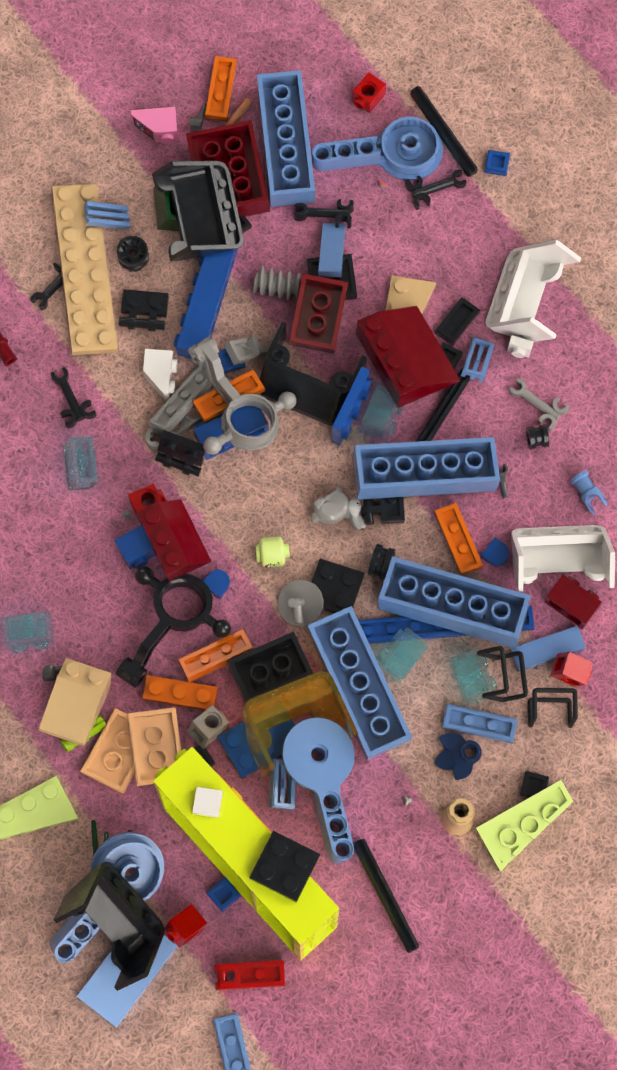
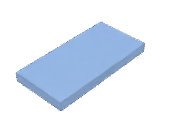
M164 935L148 976L118 991L114 986L121 970L113 964L110 952L76 997L117 1028L178 946L170 942Z

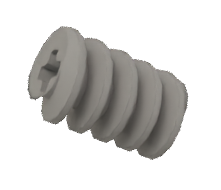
M261 266L260 270L256 273L253 294L259 288L261 295H264L268 290L269 296L273 297L277 291L279 299H282L286 293L287 300L290 301L295 295L297 302L301 286L300 273H297L295 278H292L291 271H288L284 277L282 269H279L278 273L274 275L273 268H270L268 273H265L264 266Z

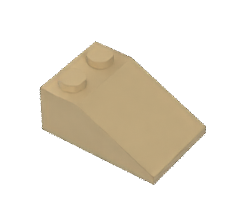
M66 658L57 676L39 726V731L85 746L109 693L111 673Z

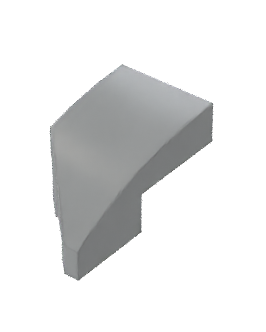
M252 335L249 339L241 338L228 341L224 347L233 364L238 365L265 356L270 345L267 347L258 342V338Z

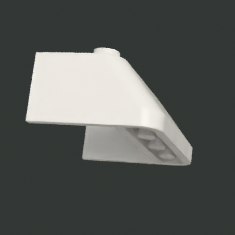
M558 240L513 249L506 258L486 318V326L494 332L507 336H517L533 342L555 339L556 334L534 318L546 283L559 279L563 266L580 262L581 257Z
M598 525L519 528L511 532L514 578L518 592H523V584H530L536 580L538 573L584 571L585 575L594 581L606 578L609 588H614L615 551L604 527Z

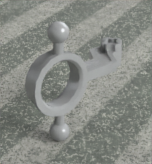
M207 337L190 347L188 351L192 361L199 366L204 364L209 382L228 405L221 417V430L223 434L219 437H208L203 443L205 452L210 455L218 454L222 445L230 442L237 448L248 451H257L269 446L275 440L279 431L277 412L282 409H292L297 403L295 395L292 392H283L274 404L257 394L240 395L224 375L221 360L218 356L220 351L212 338ZM254 406L260 408L268 415L271 426L262 435L246 436L234 429L230 417L238 408Z

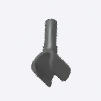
M203 104L198 118L190 117V131L202 130L207 104Z
M503 464V473L499 472V484L503 498H508L505 480L508 466Z
M45 666L43 669V681L56 680V673L60 672L62 666Z

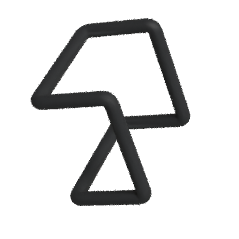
M502 646L477 651L479 656L501 660L504 689L483 693V698L507 702L527 697L528 688L524 656L521 651L505 654ZM500 651V655L490 654L491 652ZM519 656L523 693L508 697L496 696L509 691L506 658Z
M533 689L532 698L528 700V726L530 728L533 727L537 719V702L567 703L568 727L572 728L578 719L576 689ZM537 693H573V716L572 700L570 698H537Z

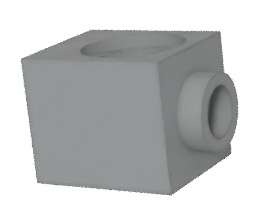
M212 705L192 721L187 733L204 749L217 739L219 735L224 733L229 721L221 711ZM206 724H210V725H212L214 728H210V727H208Z

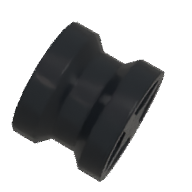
M542 424L537 428L532 426L526 427V437L530 450L535 449L537 446L549 447V435L546 424Z

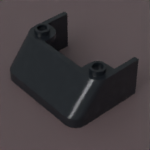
M282 322L268 349L259 379L265 387V391L260 396L275 403L283 392H292L296 397L297 403L291 410L333 426L361 367L366 368L367 357L362 355L353 375L340 371L332 376L329 384L287 367L290 353L285 346H282L286 339V323Z
M103 862L91 870L65 894L53 920L57 924L70 916L77 917L83 914L84 911L114 943L111 950V960L121 970L114 986L118 991L148 976L165 930L159 917L116 868L109 862Z

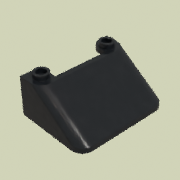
M171 161L152 173L156 189L159 192H171L181 241H175L169 246L170 261H182L232 251L243 245L244 237L230 172L223 162Z

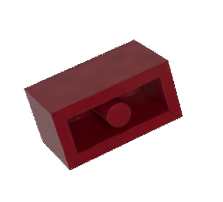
M563 574L548 593L544 602L583 630L599 609L602 601L599 600V596L593 591H586L579 586L580 583L575 578L567 577Z

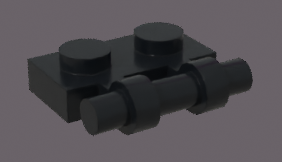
M123 289L121 313L129 314V317H120L119 326L128 327L131 330H135V328H146L148 331L154 332L156 329L165 330V321H159L157 317H167L169 293ZM137 315L150 316L149 320L137 319Z
M163 430L157 450L159 452L156 455L155 461L163 463L164 467H174L182 470V473L188 476L192 474L199 477L202 470L200 467L206 455L203 444Z
M404 497L379 498L380 505L373 506V499H363L364 507L361 508L366 525L374 524V515H380L381 524L405 522Z

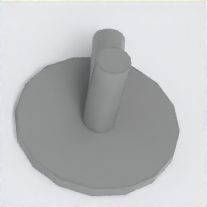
M308 580L289 582L282 588L278 597L280 615L287 623L293 626L305 627L314 623L323 611L324 599L322 593L314 583Z

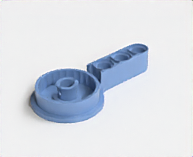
M403 117L389 124L380 134L378 140V136L317 144L312 150V164L318 171L379 165L395 178L414 181L417 180V176L423 179L437 169L442 160L443 144L439 134L430 123L418 117ZM412 144L414 145V147L409 148L406 145ZM363 150H369L370 153L367 154V153H363L362 151H363ZM341 153H347V154H349V155H348V156H341V155H339V154H341ZM319 156H325V157H327V158H326V159H319V158H317V157H319Z
M309 718L296 724L287 734L282 747V760L289 776L300 786L314 792L312 796L328 858L333 863L341 864L347 861L354 853V845L340 795V785L348 777L354 764V746L348 733L337 723L325 718ZM312 750L321 755V761H316L312 758ZM324 798L332 800L333 809H329L324 805ZM330 822H336L339 825V833H335L330 829ZM337 845L345 849V857H341L336 853Z
M136 832L119 833L108 838L97 849L91 863V870L103 862L111 863L144 901L157 891L164 875V859L159 847L149 837ZM135 867L133 874L125 876L128 868ZM85 911L77 917L71 916L51 939L50 948L58 961L62 963L70 962L100 928ZM85 925L82 932L75 933L76 927ZM68 944V948L65 951L58 952L61 945Z

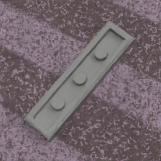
M204 364L198 366L148 421L150 428L160 433L163 430L171 432L191 410L193 400L203 396L212 385L208 380Z

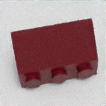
M181 499L158 502L137 512L140 525L168 582L211 563V559Z

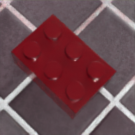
M303 273L289 345L334 354L348 282Z

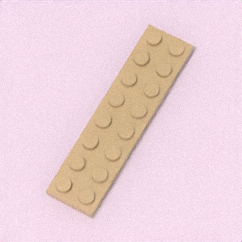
M97 184L52 186L51 191L71 355L115 353L118 350L103 229L99 226L86 225L84 212L86 201L99 202ZM91 216V218L101 219V217Z

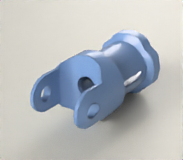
M585 470L574 476L570 483L575 485L581 494V500L592 514H596L590 504L591 500L598 496L603 504L608 505V502L599 487H595L590 480L589 472Z

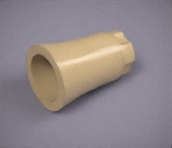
M463 798L453 800L442 811L441 822L443 827L454 835H463L469 832L475 822L472 804ZM461 811L464 817H458V814H455V812Z

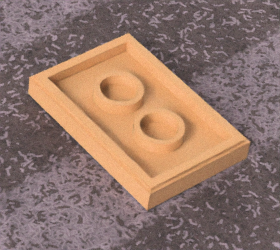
M175 707L127 713L136 787L153 785V781L156 779L155 774L162 767L171 766L175 762L174 757L181 751Z
M115 708L80 772L124 795L135 772L127 714Z

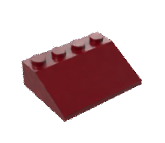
M252 120L186 133L191 161H221L228 167L239 216H251L270 212Z
M417 306L380 311L357 320L356 335L398 408L460 381Z

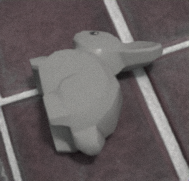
M339 486L335 488L334 492L318 499L313 504L312 523L320 522L324 525H336L342 519L347 518L355 530L366 527L364 519L360 516V501L357 498L349 500L348 496L342 492Z

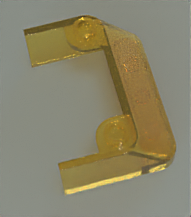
M318 671L254 697L244 705L243 717L247 742L263 779L275 770V766L267 751L272 744L270 728L311 712L313 718H325L336 722L347 732L351 741L359 734L335 681L328 672Z

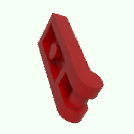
M284 960L214 965V971L217 973L216 991L285 987ZM227 972H234L235 981H227Z

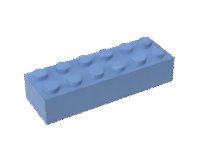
M301 70L257 74L271 207L296 205V203H315V184Z
M494 437L355 445L352 455L357 500L496 491L500 482Z
M392 556L378 598V609L516 649L529 608L531 595Z
M352 606L307 625L310 639L366 761L411 742L413 737Z

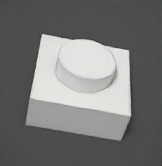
M512 335L507 352H511L517 358H529L534 342Z

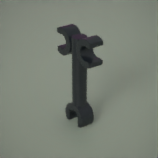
M455 170L452 177L423 187V180L420 176H417V185H411L409 179H407L406 189L412 193L414 208L419 210L420 205L418 201L424 200L426 205L430 206L431 199L428 194L452 186L456 188L465 187L466 180L458 181L456 179L462 176V170Z
M338 199L337 209L308 208L303 203H296L295 205L296 212H294V218L296 221H303L307 217L335 218L336 228H339V223L346 222L347 228L352 226L350 214L354 211L353 200H350L349 205L343 206L341 205V199Z
M54 263V269L61 273V266ZM62 273L42 293L36 292L31 296L30 300L32 303H35L38 299L43 300L39 305L41 311L47 308L48 299L63 285Z
M63 367L64 376L62 378H57L54 372L51 373V377L55 384L60 385L71 410H63L60 414L62 418L66 416L72 417L71 421L65 423L67 428H72L77 422L85 418L93 419L97 415L95 410L91 412L85 411L87 407L92 405L90 400L84 401L79 406L68 383V370Z

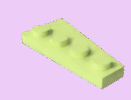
M57 776L0 805V840L79 820Z
M559 780L476 827L475 829L499 871L503 870L573 800L563 782Z

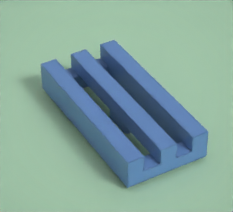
M86 201L84 204L86 225L127 230L130 227V222H128L129 214H127L128 206ZM91 216L101 217L103 219L91 218ZM109 218L122 219V221L106 220V219H109Z
M473 337L461 376L469 375L472 380L479 378V382L483 383L495 344ZM475 344H478L480 346L473 369H468ZM485 346L488 347V352L482 371L478 372L477 369Z
M274 758L271 760L269 808L294 810L296 782L288 774L287 803H284L286 769L282 759Z

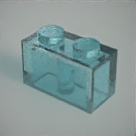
M377 384L362 421L360 433L387 442L389 435L393 436L398 423L394 422L396 416L402 415L405 405L398 408L387 388Z
M70 437L63 445L68 490L92 489L98 483L93 437Z
M50 611L2 617L4 643L8 651L21 653L26 651V648L35 647L36 650H44L50 648V645H55L53 618Z
M408 627L405 631L399 629L391 639L395 642L389 650L385 647L376 658L379 660L378 664L381 670L398 684L430 646Z
M478 648L450 659L451 669L467 707L488 700L483 698L482 694L497 689L494 677L489 676L486 670L488 667L486 657L477 655Z

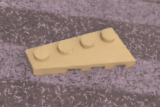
M392 275L386 310L417 306L423 314L436 287V282Z

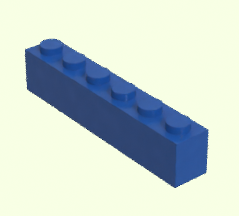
M238 249L200 257L199 266H201L199 273H195L193 279V286L195 288L193 293H189L186 306H189L187 314H182L180 321L182 330L180 334H176L174 340L177 356L191 359L188 349L207 337L211 339Z

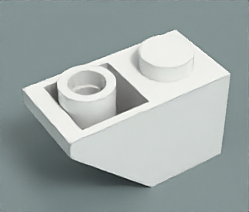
M145 349L144 378L163 400L167 401L170 398V394L175 393L176 382L172 380V375L177 373L178 359H174L173 351Z

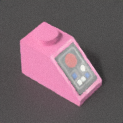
M175 107L131 110L133 125L156 143L170 144L173 141H178Z

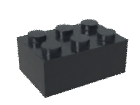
M294 632L228 660L229 670L248 710L314 681L312 669Z

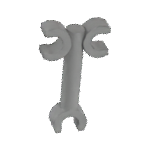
M518 378L516 384L521 389L515 390L510 387V395L513 397L521 396L544 414L539 418L538 424L541 425L543 421L548 420L551 423L548 432L553 431L556 421L560 416L567 414L570 405L567 404L564 409H559L557 404L560 398L558 397L553 401L552 407H550L527 390L526 383Z

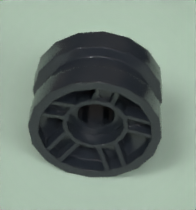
M128 236L119 242L117 256L119 264L123 269L125 268L129 272H137L149 262V252L147 244L142 238ZM132 251H134L135 254H137L134 257L130 256Z
M377 544L370 561L368 575L372 577L377 575L380 576V579L385 580L396 549L383 548V545Z

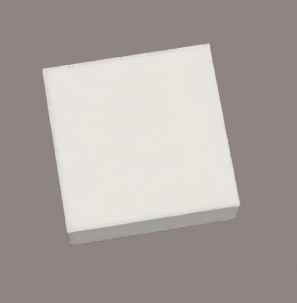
M197 787L192 813L219 818L223 791Z

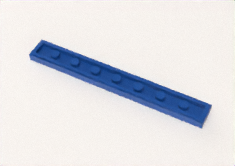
M532 606L528 608L522 631L535 629ZM404 616L358 620L369 644L470 636Z

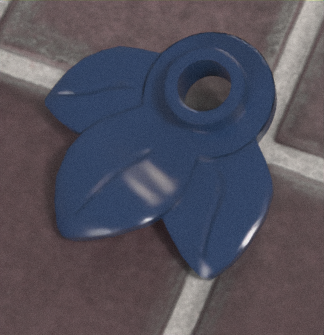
M457 733L441 735L439 739L445 750L437 756L434 764L443 770H453L455 780L468 777L472 772L473 764L477 763L481 758L482 750L480 745L472 740L466 741ZM465 750H473L474 755L472 757L466 756Z

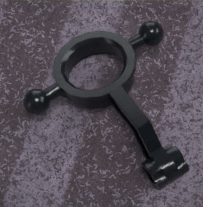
M143 566L137 569L135 573L136 581L142 585L149 584L156 589L153 606L160 621L141 643L134 659L132 660L129 657L124 659L115 674L134 688L139 686L147 674L148 670L145 669V666L154 649L170 629L187 632L206 623L212 628L213 634L216 637L225 638L230 634L231 626L228 621L224 619L217 620L209 615L212 610L213 596L209 587L200 578L191 574H185L168 582L167 578H165L161 582L154 577L153 571L149 567ZM177 587L189 588L201 597L203 609L193 619L177 620L165 612L162 605L164 595Z

